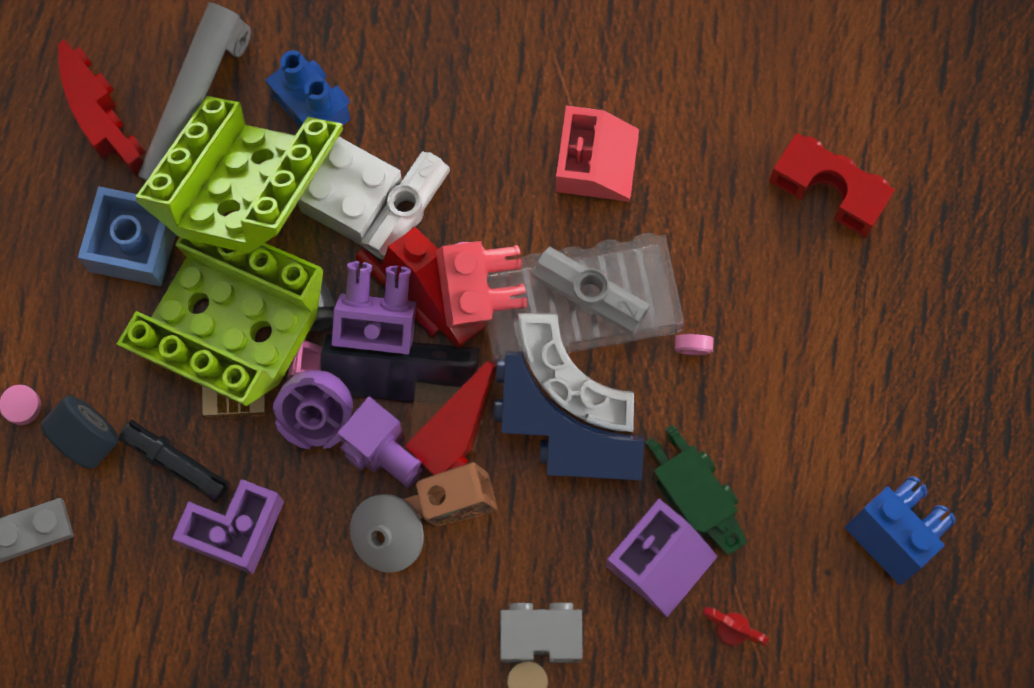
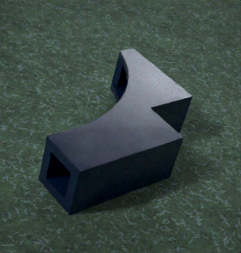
M507 350L505 360L498 359L496 383H504L503 399L496 398L494 422H502L501 433L548 435L549 440H541L539 463L547 464V475L642 480L643 435H627L599 430L567 415L541 391L528 369L523 351Z

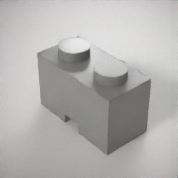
M531 603L509 604V610H501V663L533 662V655H549V663H581L582 610H573L572 603L549 604V610H533V604Z

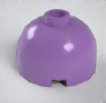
M314 369L298 372L284 383L273 403V410L275 409L274 413L277 418L275 424L278 431L287 441L300 448L310 449L311 445L323 446V449L331 448L341 441L337 432L352 416L353 400L350 391L337 376L327 371Z

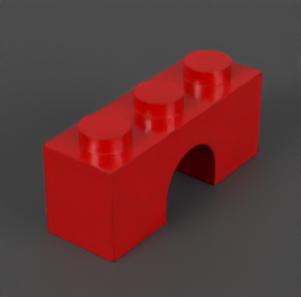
M797 132L773 168L769 179L770 183L799 200L815 184L825 183L833 186L839 192L842 201L834 220L867 238L895 191L883 177L864 172L857 168L854 161L844 155H835L824 149L822 143L811 136H802Z

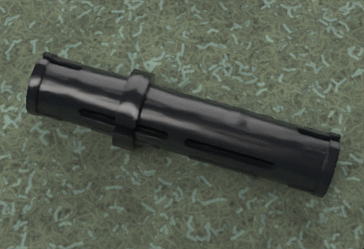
M133 419L124 426L118 437L120 442L146 457L145 461L152 466L157 464L190 487L204 494L214 503H217L223 497L229 487V481L216 475L199 462L169 444L170 440L165 436L158 437Z

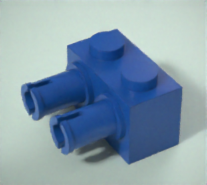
M291 50L285 52L280 59L281 68L265 79L270 95L299 127L302 126L307 117L341 123L342 126L351 119L347 106L350 104V101L345 93L338 86L331 88L324 80L326 74L314 60L308 62L298 51Z
M914 476L905 479L904 483L894 492L887 486L844 527L900 586L945 546L939 538L956 523L953 513H950L944 520H940V517L949 510L943 505L935 506L932 512L922 521L917 517L911 508L927 495V488L923 483L915 492H912L911 489L921 481Z

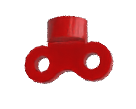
M705 607L702 613L703 616L717 623V636L725 645L737 646L742 644L746 638L762 646H767L769 638L766 635L750 628L747 619L739 613L734 612L725 615L710 607Z

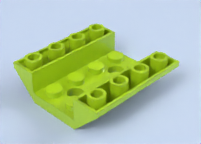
M206 96L136 195L137 203L180 238L249 254L279 233L341 134L343 126L341 123L307 117L296 135L245 125L240 102ZM237 211V212H232V213L228 214L227 216H222L223 214H225V213H227V212Z
M179 237L175 245L186 256L185 261L152 317L136 311L118 340L117 345L247 406L280 384L317 318L323 269L266 243L248 254ZM205 298L209 299V305L204 312L200 314L193 313V308L197 301ZM266 326L272 327V333L266 341L255 342V336L259 329Z

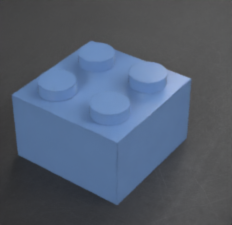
M98 186L78 259L88 272L162 287L176 234L137 203V194Z

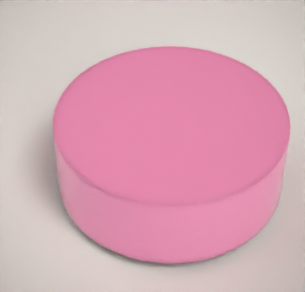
M697 334L676 335L674 350L680 354L708 355L713 352L714 338Z
M14 385L8 388L0 398L1 414L15 425H26L33 422L41 411L40 397L33 389L26 385Z

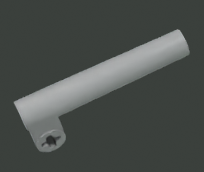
M208 2L139 171V177L148 180L203 102L225 51L227 50L236 57H240L245 51L250 39L251 28L235 12Z

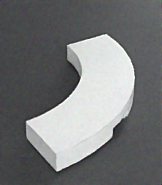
M518 313V329L525 357L533 374L550 397L562 408L590 424L616 431L633 432V391H622L601 385L577 368L563 346L557 314Z

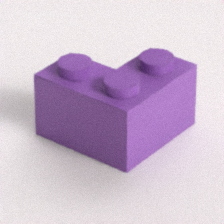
M241 479L225 516L188 502L172 539L184 548L254 574L284 501L278 493Z

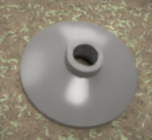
M390 494L374 495L364 500L356 508L350 524L352 544L359 557L370 567L382 572H398L413 564L420 555L424 543L422 522L414 508L402 498ZM377 531L383 533L385 537L384 543L379 539Z

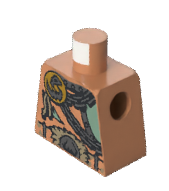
M475 462L417 481L418 495L403 499L414 508L420 519L425 518L427 522L435 526H442L498 511L489 473ZM446 495L444 502L440 504L441 498Z

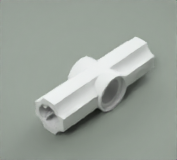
M422 151L400 185L390 191L387 197V204L362 239L361 246L382 261L388 246L421 222L424 209L450 172V167L441 158L430 152ZM403 201H410L415 204L414 208L408 212H401L396 209Z

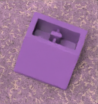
M658 499L607 559L606 567L667 618L718 556L686 520Z

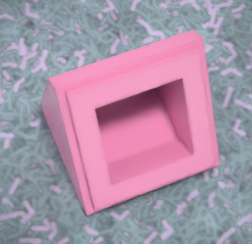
M304 340L288 368L287 380L298 372L314 369L321 370V351L323 347Z

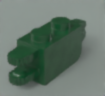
M672 424L664 430L668 441L678 452V455L669 460L660 444L653 438L644 442L647 451L658 466L653 471L651 478L671 508L686 520L702 538L707 536L727 557L747 543L735 518L738 512L735 505L738 504V500L731 488L726 483L721 486L714 476L713 472L716 471V468L710 457L704 451L699 453L694 445L689 447L677 428Z

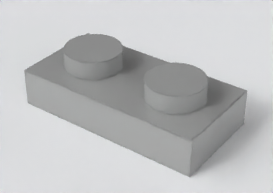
M58 498L0 518V563L75 537L64 500Z

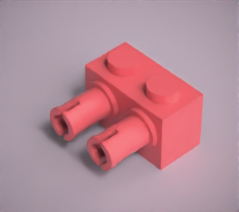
M481 241L446 245L436 250L446 327L482 323L492 320L493 312L527 308V297L510 298V296L525 294L524 284L492 289L487 285L486 277L488 273L521 270V258L505 260V258L521 255L518 245L485 250L482 247Z

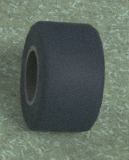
M70 395L62 398L41 422L42 431L48 440L63 455L85 468L93 469L98 466L119 442L118 434L100 413L84 401Z

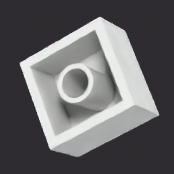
M338 137L297 203L302 213L361 245L362 239L387 204V197L390 191L402 182L401 172L399 169Z

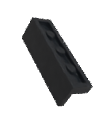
M327 334L321 351V370L337 376L347 386L351 396L445 405L477 372L480 348H457L451 345L412 342L410 353L401 354L332 346V334Z

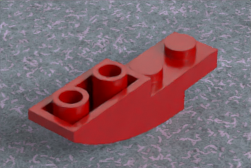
M63 39L58 43V62L65 96L74 117L101 159L115 151L134 176L137 177L143 164L141 156L146 152L133 135L126 138L120 131L124 125L112 109L116 105L109 95L114 89L101 73L94 76L88 69L92 63L79 46L73 50Z

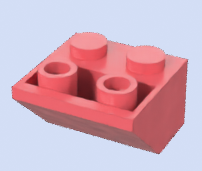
M566 106L555 192L630 202L639 129L604 110Z

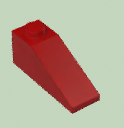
M414 227L388 246L380 271L386 276L387 267L398 266L397 281L399 282L401 267L409 268L411 275L408 298L411 301L417 302V307L457 348H460L481 332L487 324L482 322L446 327L436 256L438 248Z
M487 361L405 445L433 475L469 463L465 456L473 448L497 374V364L494 361Z

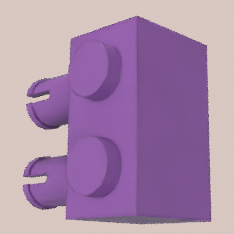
M359 261L348 263L346 294H340L334 308L332 346L409 354L414 338L417 302L408 301L411 270L402 266L398 282V266L387 267L385 298L369 296L372 265L363 262L359 277Z
M370 397L364 401L337 432L343 443L340 449L345 453L344 457L361 471L367 467L375 473L378 469L384 468L407 489L417 482L424 471L420 467L421 461L415 459L400 446V443L405 439L400 422Z

